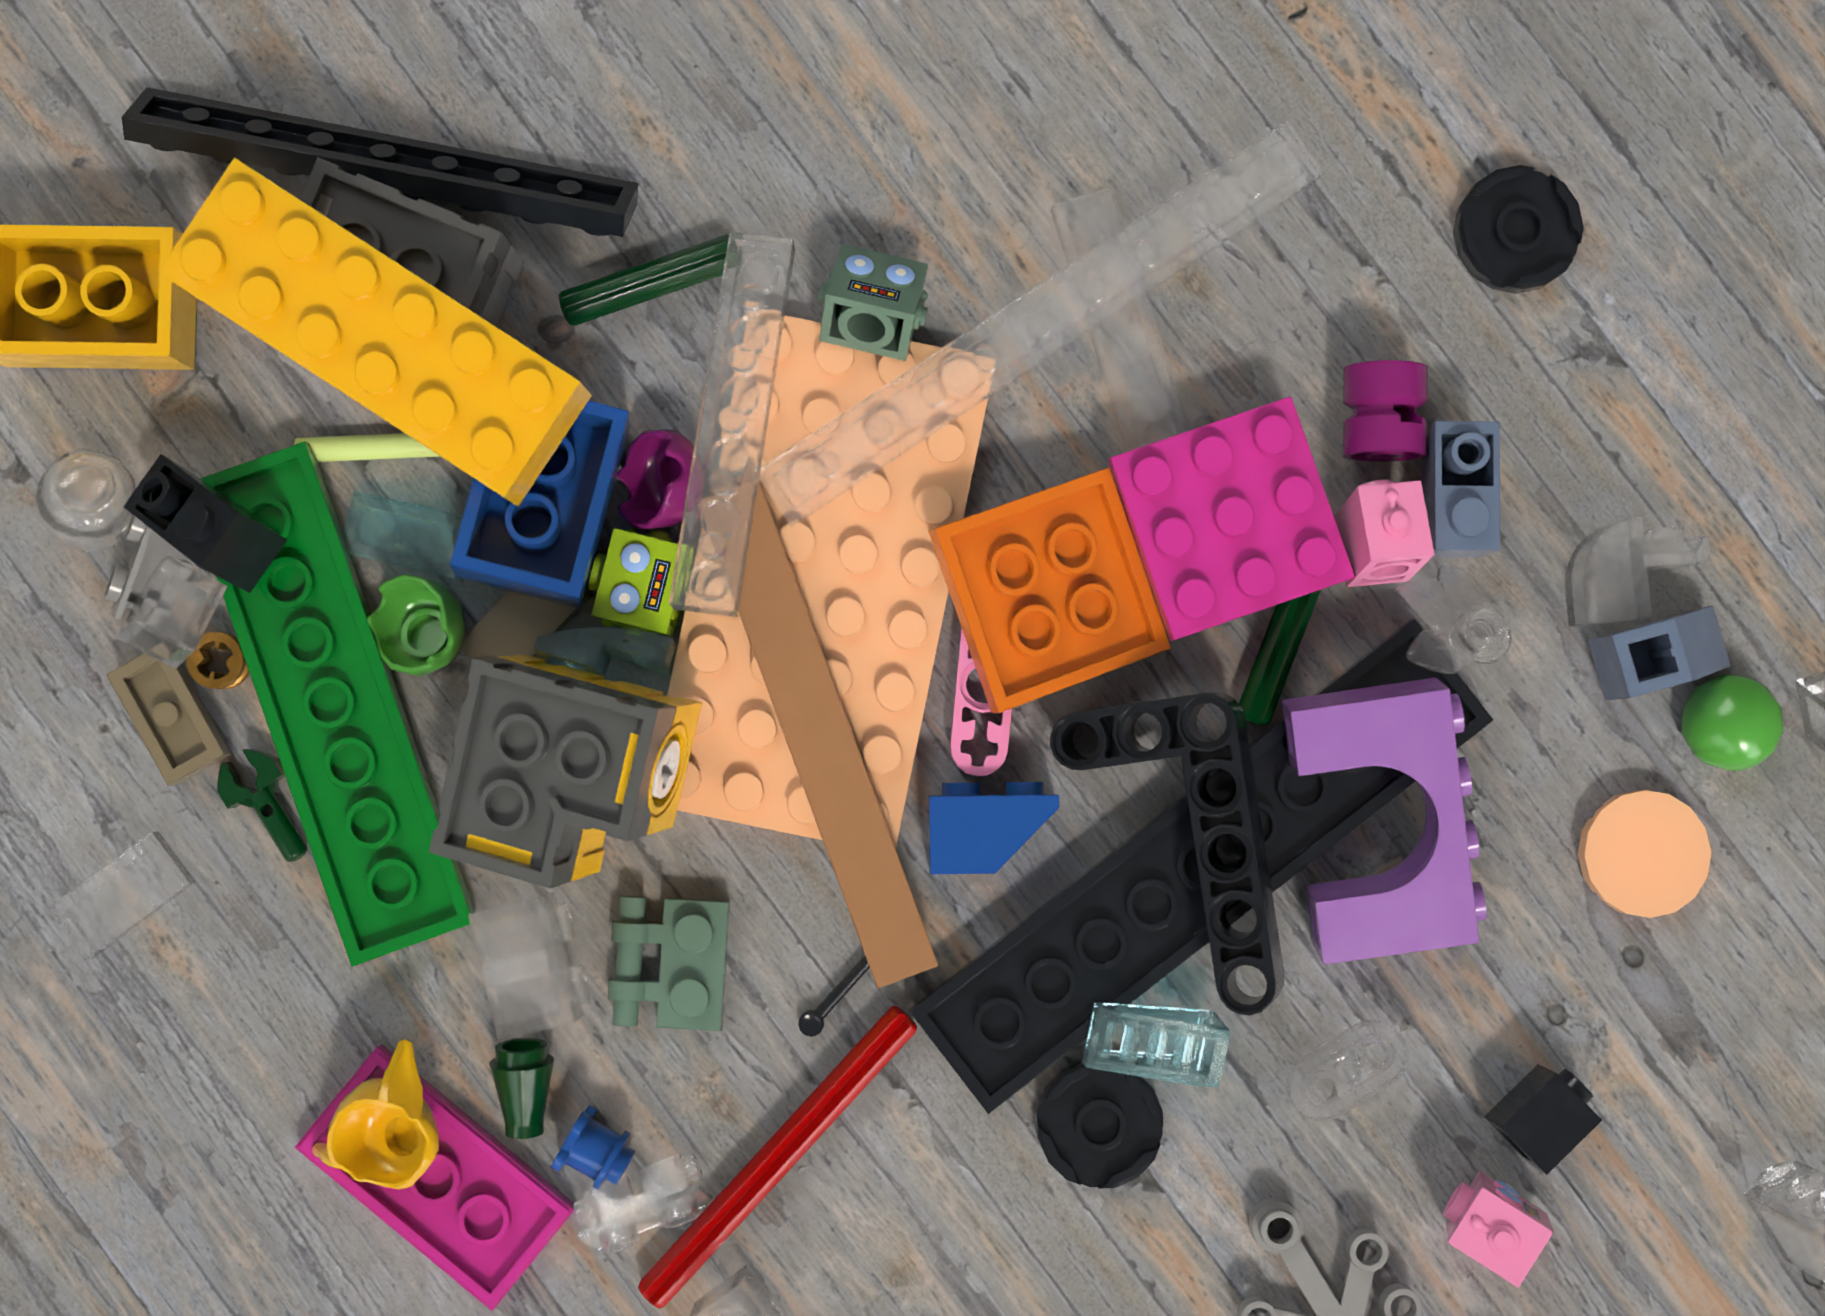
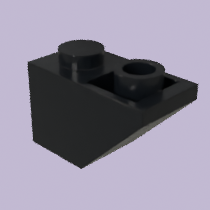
M163 454L159 455L123 506L198 567L251 593L287 542L286 538L249 510Z

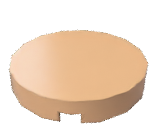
M1635 790L1612 796L1601 804L1603 806L1597 809L1593 817H1589L1581 830L1578 859L1583 879L1592 892L1596 893L1608 906L1620 913L1653 918L1674 913L1696 897L1708 877L1712 852L1706 828L1691 807L1670 794Z

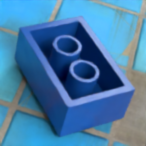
M588 401L519 507L473 478L450 562V567L456 577L582 609L630 429L629 411Z

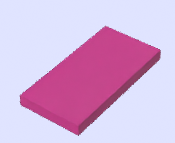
M381 1044L375 1048L294 1148L493 1311L574 1212L577 1205L420 1075L423 1099L430 1107L438 1127L439 1150L434 1161L413 1186L397 1190L369 1182H358L349 1173L342 1169L328 1166L319 1157H315L312 1148L316 1143H327L329 1123L342 1100L362 1082L372 1078H383L393 1053Z

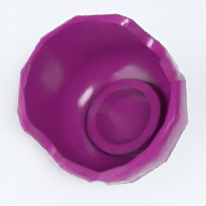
M660 429L642 432L629 445L625 466L617 472V478L624 482L629 490L628 500L618 506L620 515L634 529L674 526L692 515L699 507L698 502L703 498L705 486L703 466L692 442L675 430Z

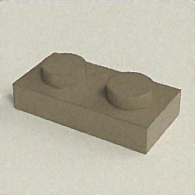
M161 643L106 674L167 786H177L232 755L171 644Z

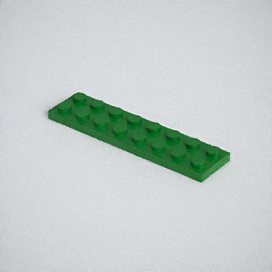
M304 441L200 478L249 510L287 539V542L251 593L217 576L216 578L351 967L478 922L458 862L429 853L433 830H436L438 827L441 813L438 811V805L391 670L380 656L376 637L367 621L371 613L319 464L311 450L310 444Z

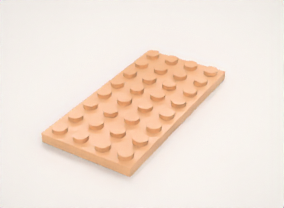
M749 308L709 498L751 482L760 481L896 848L949 591L928 531L964 518L996 358L911 341L906 361L819 341L821 322ZM704 519L667 694L668 697L672 698L684 697L702 702L677 810L822 840Z

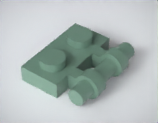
M620 896L619 921H612L611 941L617 942L615 978H610L608 982V999L614 1000L612 1025L624 1027L638 1026L639 1001L658 1002L656 1028L721 1031L723 1026L730 901L667 897L664 899L663 923L644 922L646 897ZM643 943L661 944L659 980L641 979Z

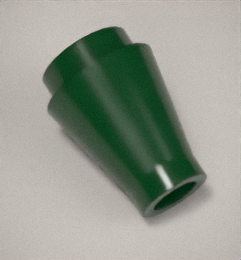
M517 1038L500 1042L495 1046V1058L489 1062L505 1121V1135L509 1138L529 1139L544 1133V1115L554 1064V1057L548 1054L547 1042L544 1040Z

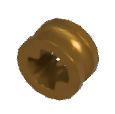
M207 632L197 637L188 649L186 667L191 678L199 685L210 689H232L242 684L249 676V670L237 636L223 632ZM213 646L220 650H228L230 648L233 654L226 661V665L230 670L226 676L222 672L212 671L209 673L207 670V666L213 661V657L209 652Z

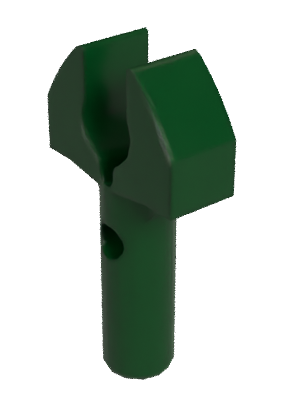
M243 749V753L248 761L256 769L257 779L255 786L257 789L246 787L241 782L240 775L232 762H222L218 774L217 793L227 809L236 808L239 805L253 808L283 858L287 862L301 859L307 853L308 847L276 796L278 783L281 779L285 778L279 758L260 750Z

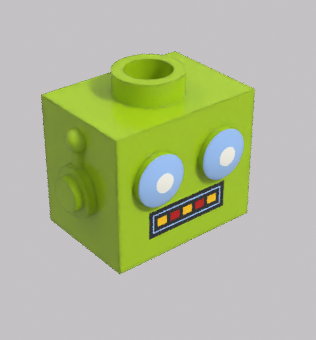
M613 528L607 555L598 553L591 570L589 590L597 591L591 616L602 620V624L606 627L612 625L621 627V629L625 630L624 635L643 639L644 635L649 636V632L673 638L695 552L688 546L672 543L673 540L669 539L670 534L651 529L650 533H645L644 535L636 533L633 528H627L625 531Z

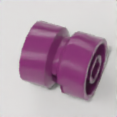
M1380 360L1345 366L1343 374V404L1353 409V415L1343 422L1344 458L1355 461L1394 462L1417 460L1427 456L1428 420L1418 415V408L1428 401L1427 365L1414 361Z

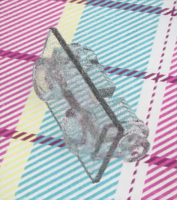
M677 1153L639 1169L638 1173L645 1193L638 1196L634 1195L630 1179L626 1175L621 1177L617 1185L608 1182L603 1184L599 1190L593 1188L584 1191L583 1199L574 1203V1210L580 1225L585 1227L591 1224L592 1228L577 1233L578 1239L596 1251L602 1249L603 1253H614L635 1245L640 1241L639 1233L660 1224L663 1225V1228L669 1229L685 1225L700 1216L699 1208L709 1205L714 1200V1197L701 1185L693 1184L694 1181L703 1178L696 1156L691 1154L683 1158L681 1153Z

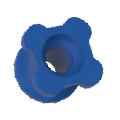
M589 1105L585 1112L583 1111L578 1117L562 1148L555 1157L551 1168L560 1172L563 1166L567 1164L595 1181L593 1188L599 1190L605 1180L617 1185L636 1151L626 1145L631 1135L630 1132L625 1130L620 1135L594 1120L597 1109Z

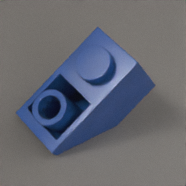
M980 782L942 783V795H929L930 874H995L1059 809V795L1044 794V782H1005L1006 794L980 795Z

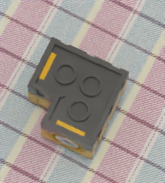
M526 654L472 658L467 679L470 685L467 698L463 700L453 742L455 747L452 765H448L438 808L441 814L436 830H433L429 853L550 889L600 872L605 850H602L605 834L628 842L674 826L702 702L684 697H668L663 695L664 692L625 681L613 682L604 679L605 676L567 665L547 664L545 659Z

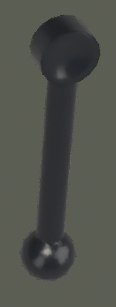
M865 955L815 1010H807L801 1015L798 1025L804 1035L813 1037L821 1033L824 1027V1018L870 969Z

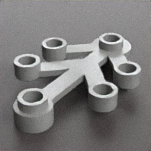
M1269 1197L1259 1201L1252 1208L1249 1215L1248 1225L1250 1233L1262 1249L1269 1253L1279 1254L1316 1316H1365L1374 1272L1382 1268L1388 1259L1389 1251L1385 1240L1377 1232L1369 1228L1357 1229L1349 1235L1345 1245L1349 1260L1338 1302L1301 1242L1304 1225L1298 1211L1282 1198ZM1276 1218H1284L1289 1222L1287 1234L1280 1239H1273L1267 1233L1269 1223ZM1367 1239L1376 1241L1377 1251L1371 1259L1360 1260L1357 1258L1356 1250L1362 1241ZM1395 1283L1386 1287L1381 1293L1379 1306L1384 1316H1397L1391 1313V1303L1396 1297L1401 1295L1409 1296L1411 1299L1409 1311L1401 1316H1422V1301L1409 1286ZM1250 1296L1244 1299L1237 1309V1316H1248L1249 1312L1255 1308L1266 1309L1269 1316H1312L1274 1307L1266 1298L1261 1296Z

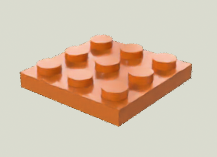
M1110 468L1082 476L928 531L991 713L1004 712L1171 649Z

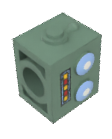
M841 244L834 269L829 273L830 279L826 283L821 284L818 302H822V308H824L819 341L906 361L914 329L918 330L919 325L924 326L928 307H924V302L928 298V293L924 290L928 264Z

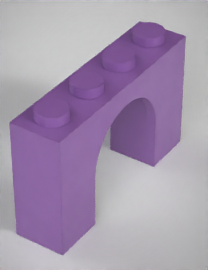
M1435 677L1282 700L1289 762L1298 776L1368 766L1388 767L1399 770L1415 779L1422 791L1425 802V824L1421 837L1413 851L1400 864L1377 875L1306 885L1313 946L1323 965L1480 943L1477 921L1486 920L1487 913L1482 886L1480 882L1472 883L1470 859L1479 857V842L1474 822L1472 820H1465L1462 797L1471 795L1472 782L1466 758H1458L1455 733L1464 732V714L1458 694L1450 695V689Z

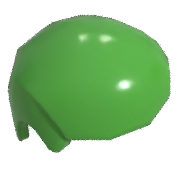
M405 573L384 581L378 587L382 595L381 603L377 610L367 618L369 626L376 637L381 658L391 670L419 677L448 665L459 652L465 636L464 612L460 602L444 585L419 576Z
M1718 675L1696 686L1681 710V733L1687 745L1692 749V753L1701 762L1732 772L1742 771L1757 766L1774 753L1783 734L1782 708L1769 689L1760 682L1740 675Z

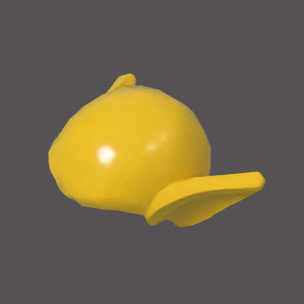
M407 1039L398 1042L383 1078H372L362 1082L342 1100L329 1123L327 1143H316L312 1148L315 1157H319L328 1166L342 1169L349 1173L358 1182H369L397 1190L413 1186L426 1172L438 1153L439 1136L432 1111L423 1099V1087L415 1062L412 1042Z

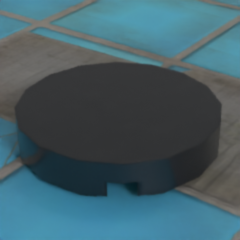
M1517 165L1493 171L1469 190L1457 208L1453 235L1458 257L1471 276L1493 290L1518 294L1541 289L1568 269L1577 253L1578 245L1581 243L1584 225L1578 201L1566 184L1552 174L1548 177L1542 172L1533 171L1536 168Z
M1109 1058L1083 1059L1063 1068L1044 1088L1036 1109L1037 1138L1048 1163L1068 1181L1088 1187H1098V1189L1119 1187L1137 1179L1155 1160L1161 1145L1160 1140L1163 1135L1162 1107L1153 1087L1130 1066Z

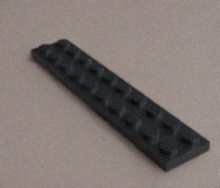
M1415 619L1409 620L1314 694L1319 695L1436 677L1450 689V695L1458 694L1461 700L1464 714V732L1455 733L1457 749L1494 720ZM1284 718L1249 744L1272 893L1416 780L1399 770L1382 766L1359 767L1298 776L1289 762ZM1217 769L1208 776L1206 788L1210 797L1220 804H1229L1236 794V783L1233 776L1223 769ZM1187 793L909 1009L915 1020L988 1114L1209 943ZM1232 834L1221 835L1216 844V853L1219 860L1230 868H1240L1243 866L1247 852L1244 843ZM1230 900L1226 907L1228 923L1232 925L1252 909L1251 905L1243 900Z

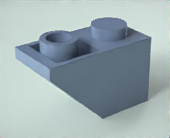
M1434 421L1430 430L1427 456L1424 459L1420 479L1435 554L1433 557L1480 558L1500 551V422Z
M1713 605L1588 639L1605 700L1637 697L1691 682L1731 666Z

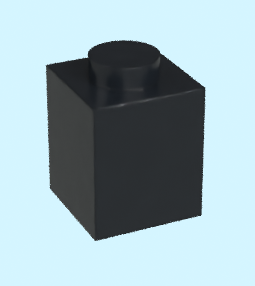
M1539 1064L1484 1116L1530 1165L1546 1175L1602 1121L1587 1105L1594 1096L1578 1078L1565 1068L1557 1074Z

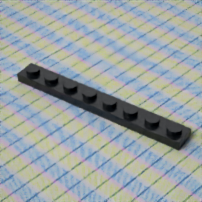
M149 87L144 89L122 116L124 140L149 144L154 149L160 151L179 150L210 156L218 162L229 164L236 158L242 163L271 168L280 174L289 176L301 174L310 176L316 159L319 157L340 166L344 172L354 176L358 173L400 190L406 197L413 200L430 199L456 204L472 212H497L517 216L526 222L534 224L553 223L582 229L584 232L595 236L614 235L623 237L638 202L639 183Z

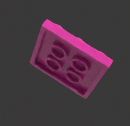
M1291 396L1110 457L1107 461L1170 642L1355 578Z

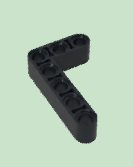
M1211 692L1080 711L1063 716L1054 725L1050 734V747L1057 761L1071 770L1096 769L1181 756L1216 989L1223 1004L1229 1010L1239 1015L1251 1016L1264 1011L1280 995L1284 986L1285 973L1247 725L1241 705L1233 697L1225 693ZM1209 703L1218 706L1226 717V729L1217 740H1210L1204 737L1197 727V715L1200 709ZM1144 713L1153 715L1159 721L1162 728V737L1153 749L1141 746L1134 735V725L1137 719ZM1083 722L1091 725L1098 736V747L1090 758L1080 755L1075 750L1072 742L1076 727ZM1215 768L1229 772L1235 780L1236 794L1229 804H1220L1214 801L1208 794L1206 788L1207 778ZM1232 834L1244 843L1247 852L1246 860L1242 867L1230 868L1219 860L1216 853V844L1221 835ZM1230 900H1243L1254 909L1257 920L1253 931L1248 933L1239 932L1228 923L1226 907ZM1243 965L1253 966L1262 972L1267 982L1265 995L1252 997L1240 990L1236 982L1238 967Z

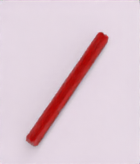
M892 1006L644 1275L638 1285V1290L649 1303L659 1309L669 1303L916 1033L917 1025L905 1011L897 1006Z

